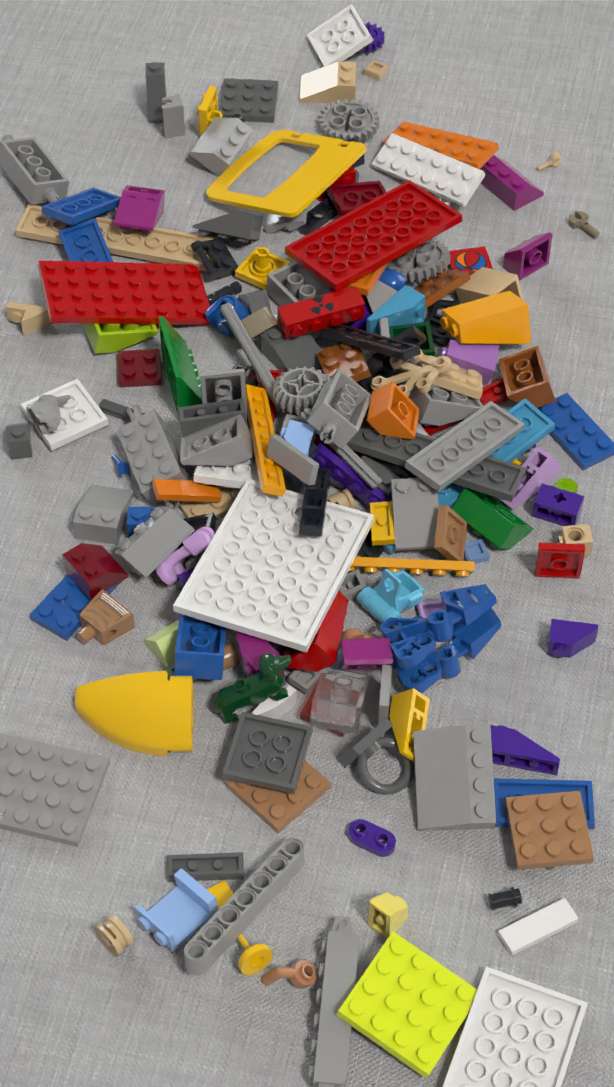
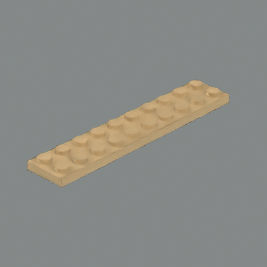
M28 204L15 232L18 237L63 245L58 231L71 226L66 225L65 222L60 220H52L49 216L42 214V206ZM97 216L89 219L96 218L110 254L164 264H193L202 271H206L197 253H194L190 246L197 240L203 242L216 239L157 227L150 232H141L136 228L121 229L119 226L114 225L113 219Z

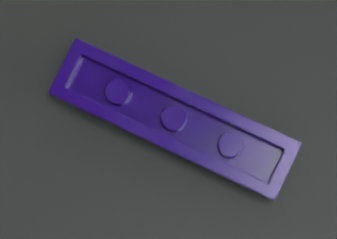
M319 443L309 456L319 464V468L331 469V478L346 487L351 494L364 501L369 508L370 503L388 502L390 499L379 488L372 489L346 462L323 444Z

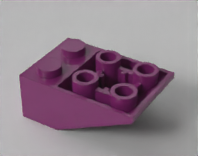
M126 185L122 192L114 225L119 226L121 229L136 228L141 232L153 231L164 213L165 190Z

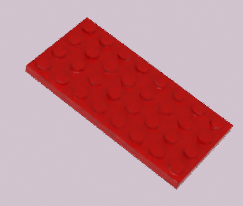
M409 180L285 246V254L337 292L461 223L462 214Z
M51 260L38 262V271L50 323L159 324V316H163L170 325H211L205 315L210 307L208 298H206L205 287L199 268L193 264Z

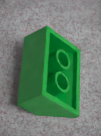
M469 488L463 490L452 507L453 511L473 527L472 531L481 537L485 536L490 540L489 544L498 550L511 549L534 529L491 495Z

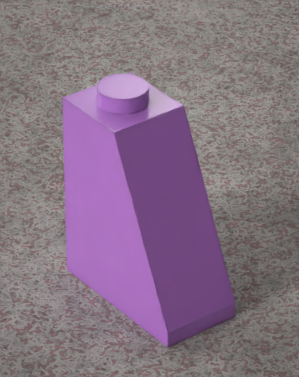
M450 340L447 347L442 348L439 357L447 356L451 359L452 363L457 364L460 368L476 370L482 375V383L488 385L495 372L499 344L460 343L458 340Z

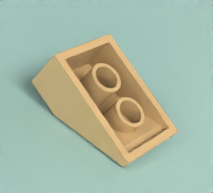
M336 62L301 75L300 102L337 103L338 99L344 102L345 98H347L348 102H351L356 97L357 62Z

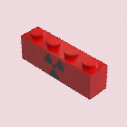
M356 286L277 307V321L286 339L316 332L322 328L356 321L364 318L365 302Z

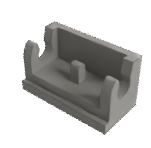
M180 94L163 98L162 103H171L162 105L165 139L184 136V109Z

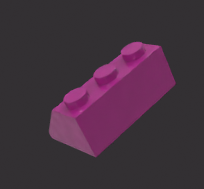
M493 155L480 168L485 173L481 184L513 211L544 195L541 189L507 161L496 155Z

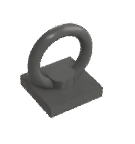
M388 718L383 720L339 760L346 768L357 758V769L360 778L367 787L380 794L400 792L410 783L414 772L413 761L400 754L396 739L381 737L393 726ZM383 746L397 751L404 763L402 777L393 784L377 782L372 778L367 769V760Z

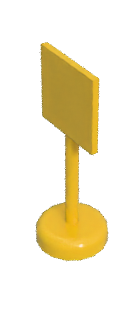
M225 880L207 889L216 897L219 909L234 894ZM242 933L237 938L245 949L238 959V967L242 974L253 975L263 970L270 963L273 952L268 945L261 943L250 946Z

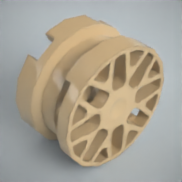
M113 914L106 918V923H100L94 928L101 943L116 957L123 952L124 947L128 948L134 943L128 928Z

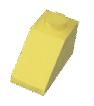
M389 892L374 897L369 902L368 926L386 939H388L393 931L396 933L408 917L406 902L401 897L393 896Z

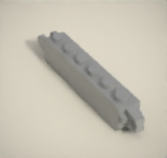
M335 916L332 930H328V940H322L321 955L326 956L325 964H320L319 980H323V989H317L316 1005H321L320 1014L315 1013L314 1030H318V1039H312L311 1055L316 1056L315 1065L309 1066L308 1081L313 1082V1087H347L352 1026L336 1014L356 986L359 936L352 932L350 917Z

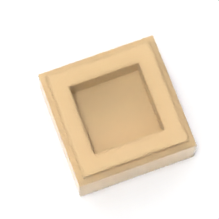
M372 60L364 69V75L380 81L389 71V66Z

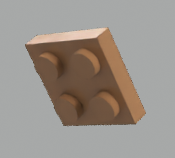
M440 505L438 506V514L435 518L436 535L433 538L434 548L450 561H464L467 522L449 506Z

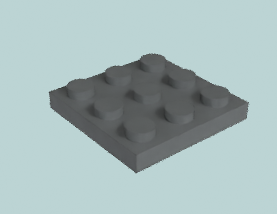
M223 78L219 111L222 113L223 118H233L235 114H240L244 118V122L274 123L279 87L278 81Z
M242 712L222 771V778L295 794L312 737L313 727Z

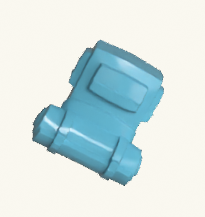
M385 569L379 584L374 588L368 586L362 589L356 600L364 610H367L382 624L390 617L402 618L400 613L403 610L421 602L425 589L404 570L391 572L389 569ZM391 625V626H389V627H387V628H389V629H395L397 626H396V625Z

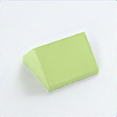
M179 619L144 639L145 643L165 667L175 663Z

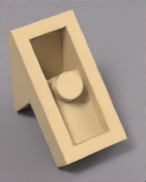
M11 301L6 306L9 322L21 323L24 336L50 324L47 307Z

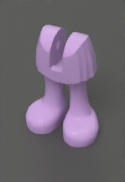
M202 527L182 541L184 546L172 552L155 569L160 579L168 585L175 583L178 579L177 575L185 572L181 564L183 558L191 554L197 556L204 551L215 535L213 529Z

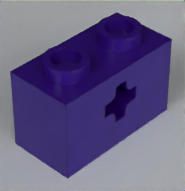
M542 483L533 504L532 517L561 526L576 525L582 511L584 496Z

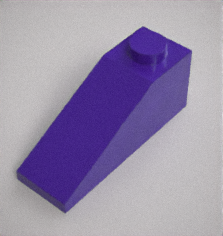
M491 725L493 764L551 775L558 774L559 757L515 729L503 725Z

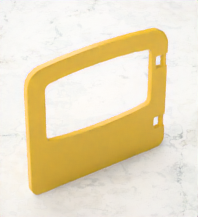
M277 130L260 140L227 168L210 185L206 195L210 201L284 217H296L366 152V145L364 143L348 142L320 135L297 133L291 130ZM284 142L318 148L293 175L265 197L227 191L228 187L246 169L279 143Z

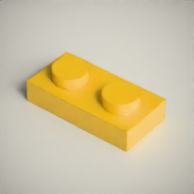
M392 501L370 503V514L374 515V522L371 526L372 546L395 544Z

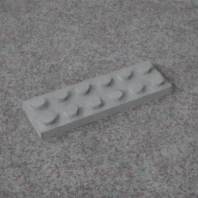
M490 401L408 459L405 463V468L439 492L522 432L525 424Z

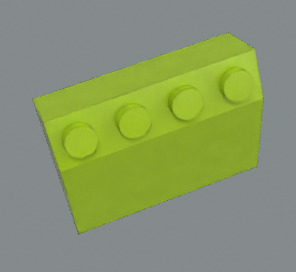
M83 323L95 354L117 352L158 334L155 324Z

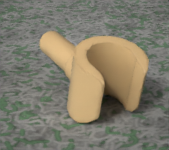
M559 152L551 153L549 156L550 160L538 166L537 170L540 171L552 165L559 167L561 165Z

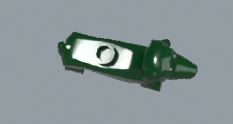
M273 653L262 654L259 660V672L245 679L240 678L234 684L218 691L214 701V712L221 713L225 723L228 724L238 719V715L233 712L238 710L239 707L264 702L271 695L277 701L288 697V690L282 687L286 685L282 670L291 664V656H275Z

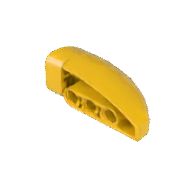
M167 671L142 672L93 681L80 685L75 689L74 705L76 713L89 727L107 740L126 749L157 756H167L168 750L170 752H192L194 719L192 676H170V681H168Z

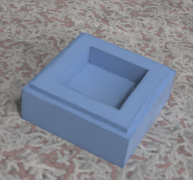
M482 539L465 543V561H473L475 564L489 561L490 555Z

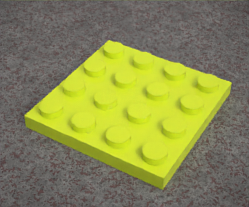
M393 931L336 1015L427 1079L469 1013L477 989Z

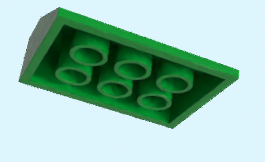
M159 316L162 361L180 421L179 407L202 404L200 379L197 380L196 378L198 377L196 364L192 365V362H194L192 349L188 350L186 341L163 316Z

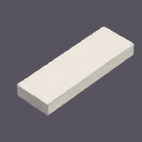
M563 898L499 930L498 936L512 956L578 923L579 918L567 900Z

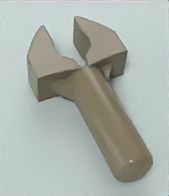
M575 211V216L569 215V226L572 229L581 227L592 237L597 238L600 232L587 222L588 214L582 211Z

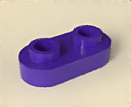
M363 819L355 820L349 825L348 838L352 844L380 857H387L394 852L396 838L390 831ZM357 829H364L365 831L358 832ZM380 839H386L387 842H386V843H382V842H380L379 840H380Z

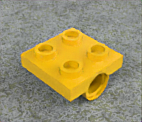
M209 86L207 92L203 94L201 105L197 107L200 137L214 117L223 118L222 113L218 111L217 87Z

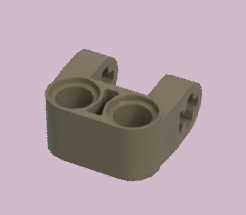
M268 306L241 320L252 341L279 325Z

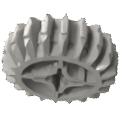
M305 365L303 368L296 366V369L293 370L288 368V372H281V376L276 377V381L273 383V398L277 407H280L283 412L288 411L289 415L296 413L298 416L305 409L312 410L328 378L321 370H315L314 367L308 369Z

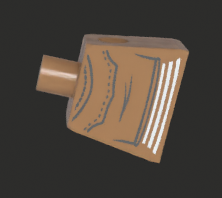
M102 589L80 613L82 629L76 635L83 644L88 643L94 638L100 644L106 645L135 627L133 613Z

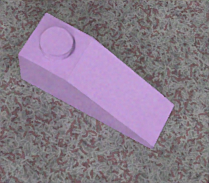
M537 447L522 465V467L526 468L525 476L512 502L497 498L511 509L516 508L538 493L542 483L549 485L562 469L557 460L540 447Z

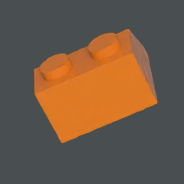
M391 381L372 392L367 421L381 435L413 439L416 435L420 409Z

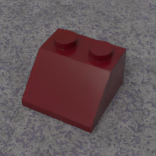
M81 543L62 554L65 572L90 600L102 589L107 591L129 577L128 573L103 546Z

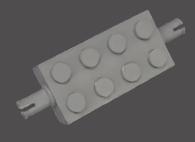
M9 134V137L5 135L2 138V141H0V165L31 205L52 203L66 198L69 186L68 178L35 137L14 139Z
M338 369L322 387L307 422L315 431L321 432V441L325 437L324 443H331L342 449L359 431L371 400V394L356 383L353 378H350L342 370Z
M132 405L134 413L130 407L127 409L131 422L117 429V433L140 490L152 506L164 501L166 507L175 509L172 502L178 507L179 501L156 500L152 482L153 479L189 480L187 473L180 462V457L167 426L155 409L142 415L140 407Z

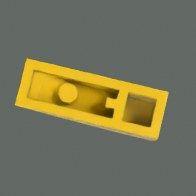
M414 688L392 695L389 714L400 754L413 762V731L425 730L430 701L428 697Z

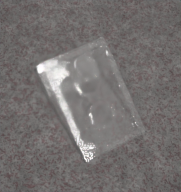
M329 667L322 669L312 700L310 726L321 730L332 729L346 734H358L370 674Z

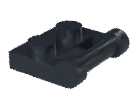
M222 238L203 242L197 240L191 244L192 251L197 253L210 280L235 274L238 265Z

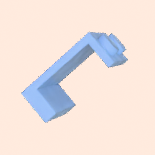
M182 868L174 874L177 887L150 910L146 911L140 905L135 907L139 926L147 932L149 930L153 933L155 940L162 947L166 945L173 952L204 926L219 910L216 897Z

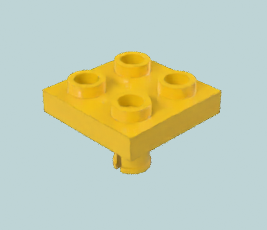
M256 247L235 270V277L267 290V274L290 264V261L269 253V250L265 247Z

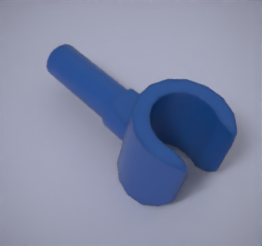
M115 454L112 455V459L116 463L118 477L121 478L122 474L131 475L129 463L120 461Z

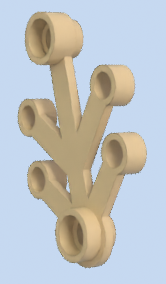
M421 349V354L411 359L415 363L422 362L427 366L424 367L391 357L389 362L393 369H401L407 372L389 378L377 376L372 380L371 388L375 391L391 381L395 384L407 381L405 385H399L398 387L408 397L415 385L420 393H426L430 390L432 383L438 376H446L451 372L452 361L447 356L433 358L424 355Z

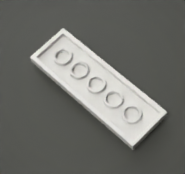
M393 133L372 162V166L377 170L405 182L410 180L424 190L463 207L466 206L485 177L484 171Z

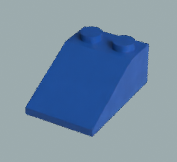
M179 614L174 676L222 680L226 628Z

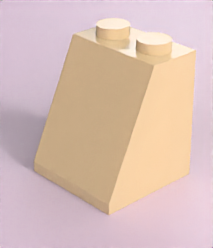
M485 267L480 268L470 276V280L456 288L460 304L506 291H511L524 301L517 274Z

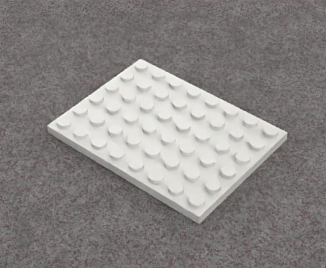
M247 478L173 605L174 612L307 653L374 522V515L327 501L322 537L299 535L304 494L286 490L283 497L267 495L261 492L260 482Z

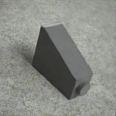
M164 62L146 63L149 123H163L162 105L167 104L162 103V99L167 97Z

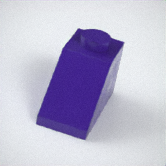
M551 619L547 655L559 658L573 657L596 642L599 624Z

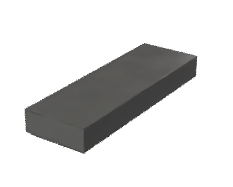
M243 852L167 855V881L176 882L174 874L181 868L196 881L244 879Z

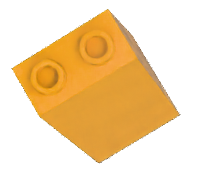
M511 291L442 309V328L460 343H531L529 306Z

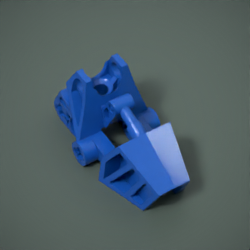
M486 584L440 592L443 610L430 613L428 618H423L422 616H415L413 618L390 617L380 624L384 638L390 639L393 657L392 667L393 669H399L396 671L404 691L414 688L423 693L441 677H456L461 671L458 658L465 654L475 659L502 626L501 621L492 609L497 600ZM391 625H396V626H398L397 628H395V629H393V630L387 628V627H389V626H391ZM452 639L451 642L435 652V641L445 642ZM428 670H434L432 673H426Z

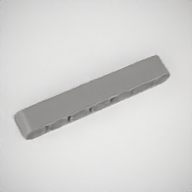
M291 837L284 840L184 947L185 968L189 974H204L304 865V844L300 839Z

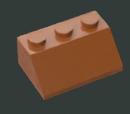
M539 345L499 359L508 399L519 403L526 398L536 408L556 402Z

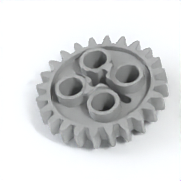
M345 98L344 102H341L338 99L337 104L330 102V106L325 105V109H321L318 127L325 137L329 136L342 139L343 141L354 137L359 142L360 140L367 142V137L373 138V134H377L379 116H377V111H374L373 106L368 107L369 103L362 104V100L355 102V99H352L351 102H348L347 98ZM351 112L348 131H346V127L348 125V116Z
M431 239L388 263L386 269L399 271L405 276V281L410 279V282H413L415 279H418L421 282L422 278L429 280V276L436 277V273H443V269L448 268L447 265L450 264L451 260L450 252L444 243L440 244L439 241L433 243Z

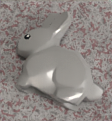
M41 395L38 402L26 407L28 417L34 420L42 434L58 429L61 420V413L58 407L65 405L70 399V395L60 397Z

